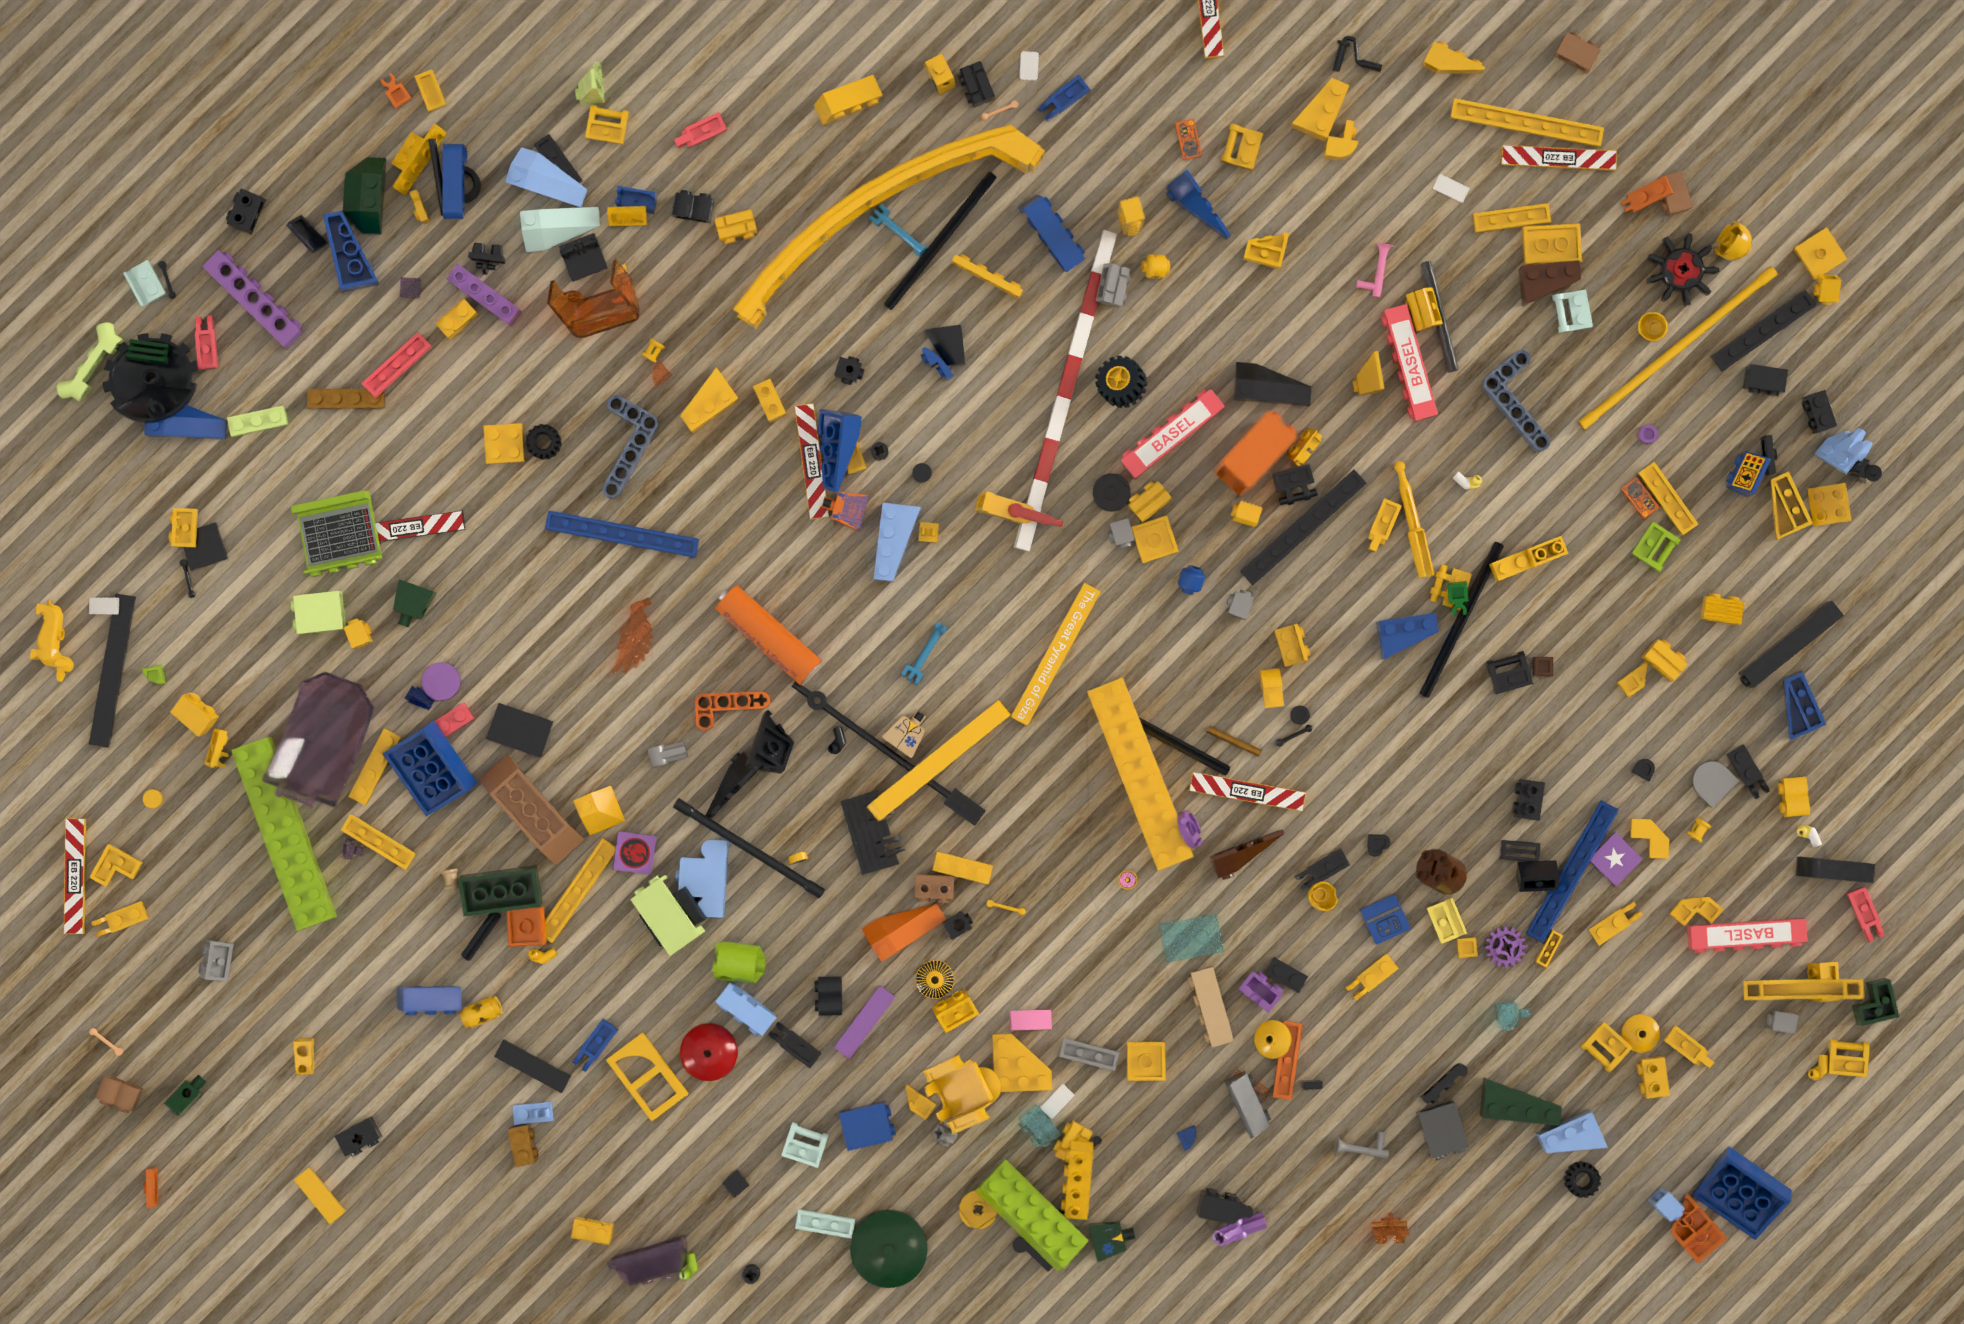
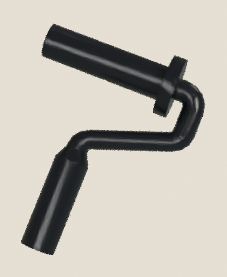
M1345 36L1342 41H1337L1339 48L1332 71L1340 72L1346 47H1350V43L1347 40L1352 41L1354 44L1356 64L1370 70L1381 71V64L1363 59L1359 60L1358 41L1355 37Z

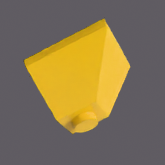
M1374 351L1355 376V381H1352L1353 391L1357 392V396L1381 393L1385 389L1378 351Z
M612 786L573 800L590 836L626 821Z

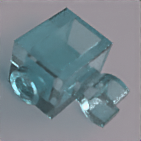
M1516 1002L1495 1004L1497 1027L1502 1028L1503 1031L1514 1030L1515 1026H1519L1518 1018L1531 1017V1010L1529 1008L1517 1009Z

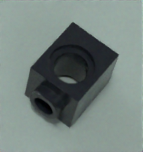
M962 911L942 924L953 940L972 929L971 924L973 921L968 913L964 915ZM957 919H961L965 924L961 930H957L953 926L954 921Z

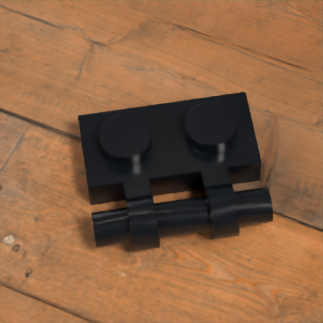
M1310 464L1272 474L1277 493L1285 492V497L1279 498L1280 506L1285 504L1289 506L1296 501L1311 500V497L1318 496L1316 488L1309 490L1307 486L1314 483ZM1301 487L1302 492L1292 495L1291 489Z

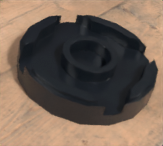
M1110 473L1103 475L1096 481L1092 494L1099 508L1114 512L1126 506L1130 499L1131 491L1129 483L1124 477Z

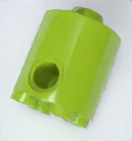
M723 941L716 943L715 954H717V961L713 962L712 972H714V978L717 980L755 984L764 974L766 957L760 946Z

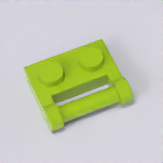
M1652 521L1631 554L1655 571L1661 572L1663 569L1662 565L1675 545H1678L1681 540ZM1667 538L1669 542L1655 562L1652 560V557L1663 540Z

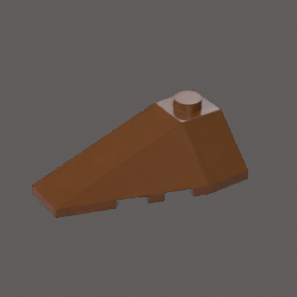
M1279 830L1211 855L1210 859L1217 878L1222 877L1223 880L1233 877L1234 872H1237L1281 837L1284 831Z

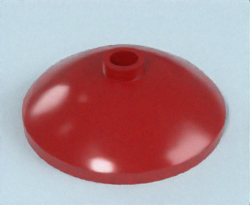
M705 1023L692 1028L685 1035L680 1046V1059L683 1067L691 1076L702 1081H715L723 1078L733 1069L737 1060L738 1049L733 1035L726 1028L713 1023ZM705 1050L711 1051L710 1057L704 1055Z

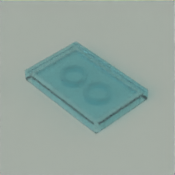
M1217 914L1160 924L1167 963L1224 952Z

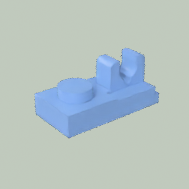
M552 1101L513 1105L514 1125L554 1121Z

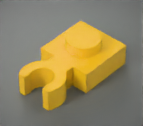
M416 189L409 192L416 208L413 212L417 221L421 220L423 224L431 222L419 191Z

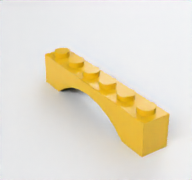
M1864 979L1743 981L1744 1000L1864 999Z

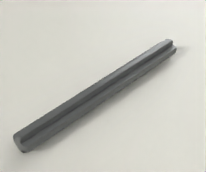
M1425 261L1421 263L1427 288L1433 287L1443 323L1436 327L1447 371L1455 372L1458 370V365L1432 262Z

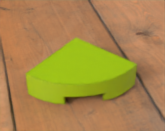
M162 665L142 669L144 676L151 682L166 684Z

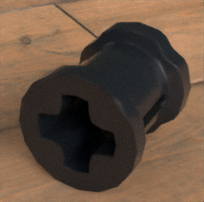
M877 442L871 448V454L875 460L881 461L888 457V448L884 443ZM883 447L884 455L880 454L877 456L875 449Z
M755 1264L747 1265L742 1273L743 1280L748 1284L756 1283L761 1274L760 1268ZM749 1270H752L753 1273H756V1275H754L753 1278H750V1275H747V1273H749Z

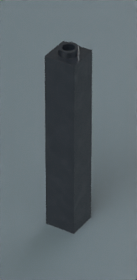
M1827 601L1739 672L1741 676L1739 678L1746 687H1756L1844 615L1833 601Z

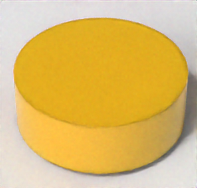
M148 790L143 795V803L148 808H158L163 803V795L159 790Z

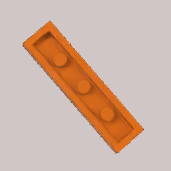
M1283 1020V1024L1287 1026L1291 1034V1045L1288 1052L1277 1059L1272 1097L1292 1100L1303 1023Z

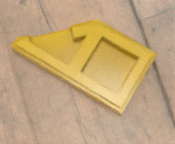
M1647 661L1617 682L1628 698L1645 687L1646 671L1648 668Z

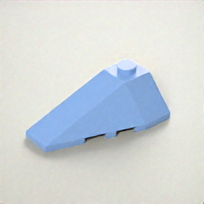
M521 147L512 161L505 181L506 183L581 208L588 190L542 154Z

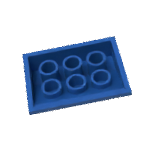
M434 720L383 753L426 817L462 796L477 784Z
M1728 1146L1716 1159L1692 1196L1756 1240L1791 1202L1792 1190Z

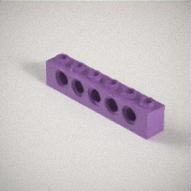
M218 250L202 267L283 347L288 349L303 334L300 330L302 326L294 318L290 320L286 316L288 312L281 305L277 307L273 303L275 299L267 291L263 293L259 289L261 285L254 278L250 280L246 276L248 272L241 265L236 266L232 262L234 258L226 251L222 253ZM231 267V273L228 276H224V269ZM240 280H244L245 286L242 289H237V283ZM253 294H258V300L255 303H251L250 297ZM267 307L272 308V313L269 316L264 315V310ZM284 320L286 325L283 329L279 330L277 324L279 321Z

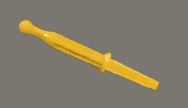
M1397 461L1394 469L1399 477V490L1409 527L1407 535L1418 577H1426V574L1427 577H1431L1435 574L1424 532L1425 529L1420 527L1411 486L1406 479L1404 471L1405 464L1402 461Z

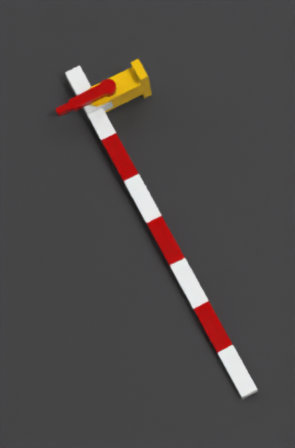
M1102 230L1027 503L994 495V493L988 491L979 493L975 512L985 513L1020 524L1013 548L1030 551L1037 523L1051 524L1058 527L1063 526V521L1051 518V515L1041 513V506L1098 302L1095 300L1103 265L1108 264L1117 236L1116 233Z

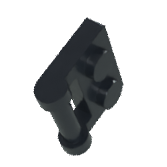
M1524 651L1517 652V655L1500 660L1486 661L1495 695L1533 684ZM1517 662L1521 664L1520 668L1499 674L1495 670L1496 668Z

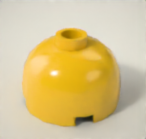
M1734 221V225L1728 224L1721 231L1716 242H1719L1718 247H1714L1715 254L1729 261L1739 260L1751 251L1752 236L1749 230L1737 221Z

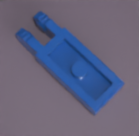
M1077 75L1051 95L1038 110L1042 112L1051 104L1054 105L1056 109L1045 117L1048 122L1090 92L1091 89L1081 76Z
M603 1018L580 1048L581 1051L572 1063L575 1065L579 1063L585 1053L590 1057L582 1069L586 1072L619 1029Z

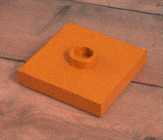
M544 906L506 911L508 947L546 945Z

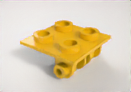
M1846 483L1807 489L1813 527L1852 521Z

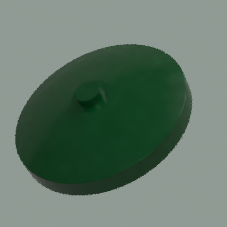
M897 1210L877 1211L863 1219L855 1229L850 1246L851 1259L857 1272L867 1282L883 1288L899 1287L912 1281L922 1270L927 1257L926 1236L918 1222L908 1214Z

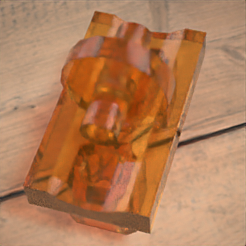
M1388 1212L1387 1218H1381L1380 1222H1372V1230L1377 1244L1387 1243V1236H1394L1395 1243H1405L1406 1235H1409L1407 1222L1400 1221V1218H1393L1392 1212Z

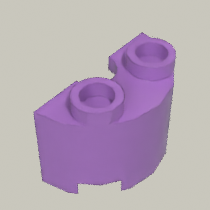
M1252 971L1239 990L1269 1013L1283 996L1281 994L1283 990L1275 983L1272 986L1267 983L1266 980L1268 978L1260 971L1257 974Z

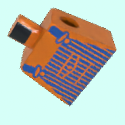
M838 492L836 499L824 497L822 508L832 511L830 519L855 531H860L869 495Z

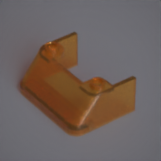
M617 259L613 260L610 283L614 289L584 298L578 291L563 292L554 280L550 282L547 304L572 335L577 338H585L635 322L639 319L640 315L633 280Z

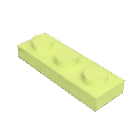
M285 406L227 418L231 437L288 425Z

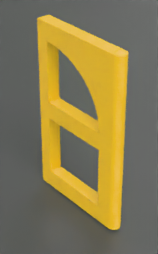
M643 1032L639 1033L636 1038L606 1059L651 1121L655 1120L689 1094ZM629 1056H641L655 1064L651 1070L631 1084L616 1062ZM661 1072L676 1094L652 1111L637 1092V1089Z

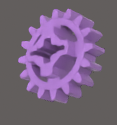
M1503 926L1502 931L1497 927L1496 933L1489 932L1491 939H1485L1489 942L1488 945L1484 946V948L1489 949V952L1485 955L1492 956L1490 962L1497 961L1496 966L1498 967L1502 963L1504 968H1508V963L1514 967V961L1521 962L1520 955H1526L1522 952V949L1527 948L1526 945H1522L1525 938H1519L1521 932L1514 933L1515 928L1513 927L1509 931L1507 926ZM1504 934H1510L1515 939L1508 940ZM1497 938L1498 942H1497L1496 946L1493 947V943H1494L1495 939ZM1504 942L1510 945L1507 947V952L1501 949L1504 946ZM1515 947H1518L1517 952H1516V954L1514 955V954H1513L1514 949H1515ZM1504 954L1507 960H1502L1496 955Z

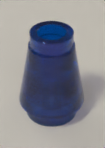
M411 686L404 698L408 701L407 703L427 709L428 711L434 703V700L418 686Z

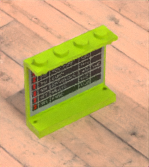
M363 490L291 506L292 514H297L306 557L308 570L303 571L304 574L316 577L321 576L323 571L329 570V573L339 572L342 567L354 569L359 567L358 564L373 565L377 563L376 560L382 559L370 491Z

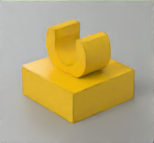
M920 522L918 541L938 543L939 523Z

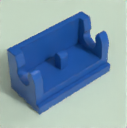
M622 186L617 187L616 207L646 206V212L654 214L657 201L656 192Z

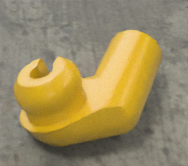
M553 947L546 952L531 949L528 952L529 959L539 964H545L558 956Z
M1819 1055L1818 1065L1808 1071V1077L1812 1080H1819L1828 1073V1055Z

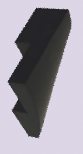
M961 325L925 330V334L947 366L965 364Z

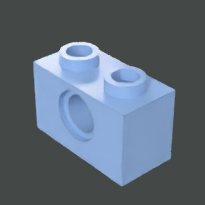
M1662 1187L1648 1199L1649 1203L1670 1222L1678 1220L1683 1215L1682 1211L1685 1208L1669 1191Z

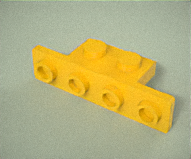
M433 124L424 139L413 132L410 133L391 162L393 166L402 171L393 184L394 189L404 196L408 193L431 158L428 139L436 138L438 148L447 134L445 130L437 124Z

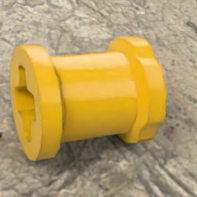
M650 338V344L641 355L656 363L657 356L662 349H665V346Z
M1696 818V823L1691 831H1688L1686 834L1701 843L1703 835L1707 829L1711 828V825L1700 818Z

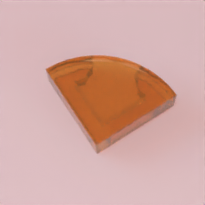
M660 360L656 362L652 372L653 381L657 387L672 376Z

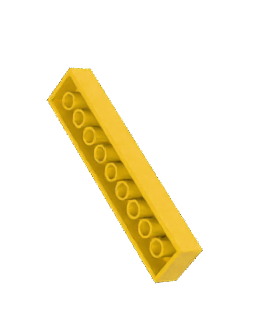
M1123 677L1087 691L1157 870H1162L1194 857L1191 848L1185 843L1180 833L1177 813Z

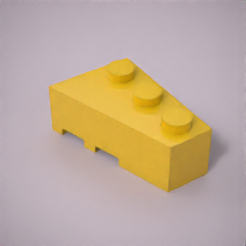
M874 75L823 93L814 104V107L824 126L848 114L859 112L866 106L872 107L879 103L878 100L883 95Z
M716 367L680 416L691 432L695 433L740 400Z
M1789 471L1770 479L1775 539H1781L1812 525L1813 522Z

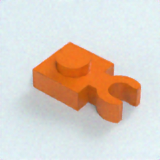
M389 73L391 82L386 83L383 78L380 81L384 87L389 88L385 93L397 110L412 100L401 82L396 85L395 76Z

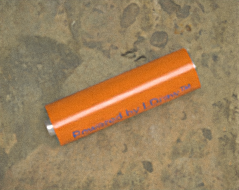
M735 585L730 591L726 589L719 596L720 602L715 610L799 685L804 683L820 666L822 660L738 585Z

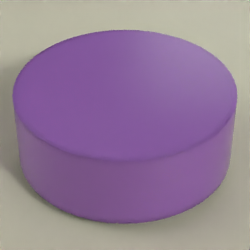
M1644 425L1638 431V439L1644 444H1651L1658 437V431L1653 425Z

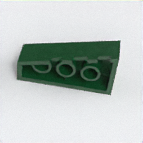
M1483 1077L1480 1116L1482 1118L1560 1126L1562 1109L1560 1105Z

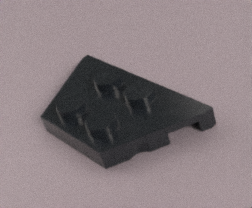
M767 710L762 716L745 767L781 774L785 771L794 742L785 733L780 723L778 725L775 724L770 717L772 713Z

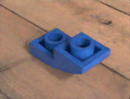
M926 347L922 348L923 354L920 356L925 365L929 364L930 367L938 364L939 367L936 369L941 378L945 377L946 380L954 377L949 367L937 354Z

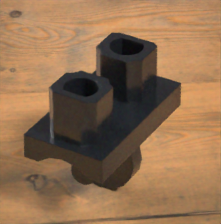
M474 242L472 252L468 253L470 260L483 262L476 263V268L482 269L483 275H487L489 270L496 269V265L489 264V262L505 264L506 258L503 256V247L501 245H492L491 254H484L485 244Z
M1863 459V463L1856 462L1849 471L1851 476L1858 477L1860 483L1866 484L1867 479L1871 482H1876L1882 476L1881 468L1877 465H1871L1868 459Z

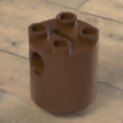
M1431 849L1422 852L1416 866V877L1424 885L1444 895H1452L1464 886L1467 879V871L1465 865L1459 859L1440 849Z

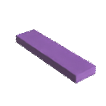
M880 985L834 1048L850 1059L894 1000L895 996Z

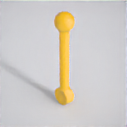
M988 900L986 903L988 907L994 906L1018 912L1020 915L1026 913L1024 908L1018 909L994 903L993 900Z

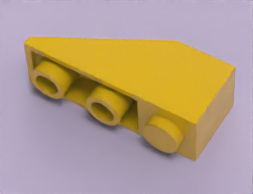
M1438 41V43L1433 42L1422 63V66L1438 74H1482L1485 69L1479 60H1470L1465 57L1463 52L1459 50L1453 51L1448 48L1447 44Z

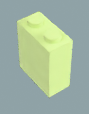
M342 591L293 596L291 610L295 612L293 629L297 631V634L303 635L344 630L343 627L346 626Z

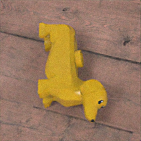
M51 599L47 600V605L37 604L36 614L41 615L42 613L44 622L37 637L38 649H31L30 659L41 660L46 666L56 667V678L59 682H63L66 673L73 670L74 662L59 651L60 640H63L65 636V631L62 629L63 613L61 608L53 605Z

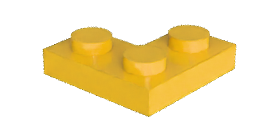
M108 844L89 878L108 887L116 871L134 879L143 862Z

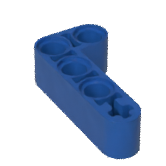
M443 144L444 219H464V163H467V147L464 144Z

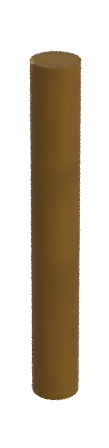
M1209 726L1207 733L1258 757L1261 754V749L1212 726Z

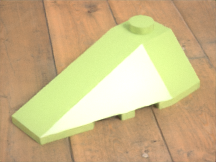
M595 62L578 82L575 94L576 100H579L581 105L604 103L600 62Z

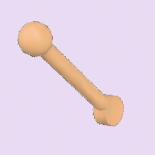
M1014 100L1010 105L990 113H983L981 119L987 120L988 117L1007 109H1016L1018 102Z
M95 1028L89 1030L90 1035H95L115 1051L116 1055L123 1054L122 1048L114 1046L97 1033Z

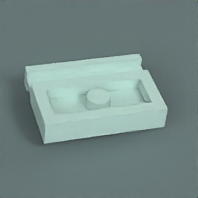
M149 260L123 273L141 307H145V305L167 295Z

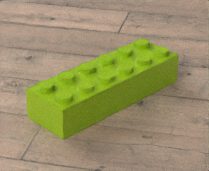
M1006 1159L1000 1162L975 1189L1057 1272L1064 1269L1089 1241Z

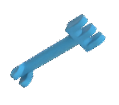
M880 203L878 207L883 212L880 213L875 209L873 213L878 218L875 219L870 215L868 219L878 227L881 223H884L909 244L918 257H921L927 247L922 243H918L887 216L891 212Z
M939 622L936 623L934 633L913 667L907 664L901 674L902 677H905L909 671L911 673L907 679L909 681L912 680L914 675L917 676L914 681L915 685H918L924 675L919 671L941 634H944L947 629L946 626Z

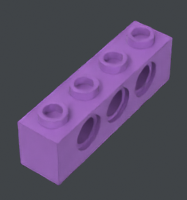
M458 263L446 278L450 283L510 327L522 313L518 307Z

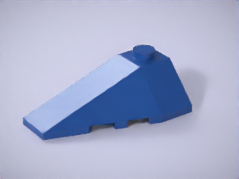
M1185 170L1167 186L1168 192L1166 194L1172 202L1175 201L1177 205L1226 240L1230 237V232L1217 213L1213 214L1211 212L1213 208L1209 200L1201 197L1202 190L1188 170Z
M186 405L180 412L170 418L158 422L145 423L144 435L149 437L226 439L227 420Z
M820 409L818 435L822 436V446L819 447L820 452H823L824 463L821 465L824 489L833 492L839 491L860 435L862 416L848 412Z

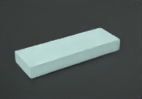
M798 1209L795 1229L852 1239L855 1219Z

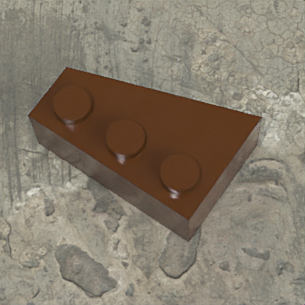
M1579 260L1521 266L1518 270L1522 307L1580 281Z

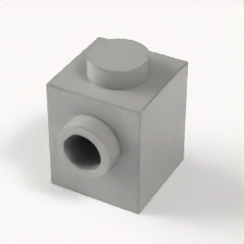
M1129 518L1110 523L1111 532H1108L1110 542L1115 543L1116 547L1120 546L1121 549L1132 546L1131 542H1134L1135 539Z
M1240 590V592L1236 591L1234 595L1230 594L1227 605L1230 607L1227 614L1246 620L1254 600L1251 597V593Z

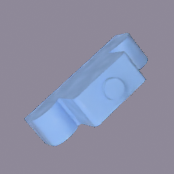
M712 839L705 841L701 847V852L705 858L682 857L680 859V869L676 870L675 881L679 882L678 890L686 886L692 897H702L698 906L706 917H724L729 841Z

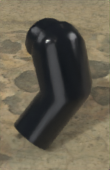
M842 726L833 728L835 739L828 746V751L831 754L840 753L846 744Z

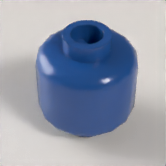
M1188 565V567L1181 570L1178 585L1182 588L1183 593L1193 595L1194 592L1201 591L1205 580V574L1201 568Z

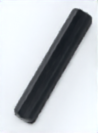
M499 912L490 913L461 953L464 959L470 961L501 918Z

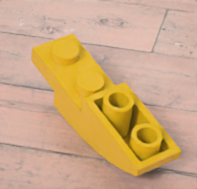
M1559 536L1489 565L1497 582L1566 555L1568 551L1562 536Z

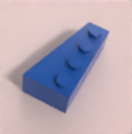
M1035 195L1019 206L1018 210L1021 213H1026L1029 225L1039 232L1038 237L1045 246L1050 248L1048 249L1062 270L1068 272L1085 260L1083 256L1085 252L1079 244L1076 245L1073 242L1072 238L1074 236L1068 228L1064 229L1061 224L1063 220L1057 212L1053 213L1050 208L1052 204L1048 198Z
M338 211L324 214L323 218L341 293L379 285L343 212Z

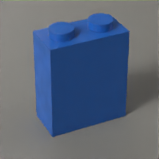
M885 1101L839 1112L847 1151L892 1141L893 1135H896L894 1124H890L888 1118L891 1116L890 1107L885 1105Z

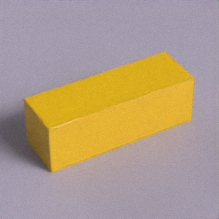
M1551 930L1535 962L1547 967L1563 935Z

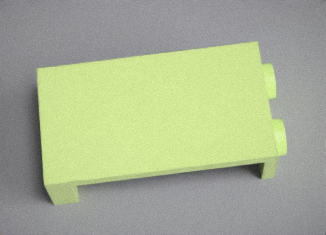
M657 875L649 881L650 886L647 888L642 886L634 892L636 896L630 900L669 956H671L704 933L705 930L701 925L695 928L663 881L668 877L664 875L659 878Z

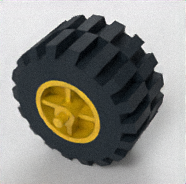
M1117 356V359L1111 357L1109 362L1104 361L1103 368L1099 367L1098 371L1100 373L1096 374L1095 377L1098 380L1095 384L1101 396L1110 405H1116L1118 408H1122V405L1128 408L1131 403L1133 405L1137 404L1136 400L1143 398L1141 394L1146 393L1144 386H1147V381L1145 380L1147 377L1142 368L1127 356L1124 358Z

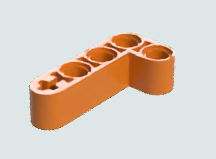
M761 691L701 694L695 700L696 725L701 730H710L715 722L714 711L765 709L771 704V697L766 692ZM750 695H754L753 699H759L760 695H763L764 698H767V702H764L763 706L759 702H753L754 707H751L752 699ZM723 696L729 700L726 707H721L718 703L719 699ZM740 696L747 697L748 703L746 706H739L738 698ZM703 697L709 699L710 703L707 708H702L699 704L700 699ZM704 716L710 719L708 727H702L700 724V720Z

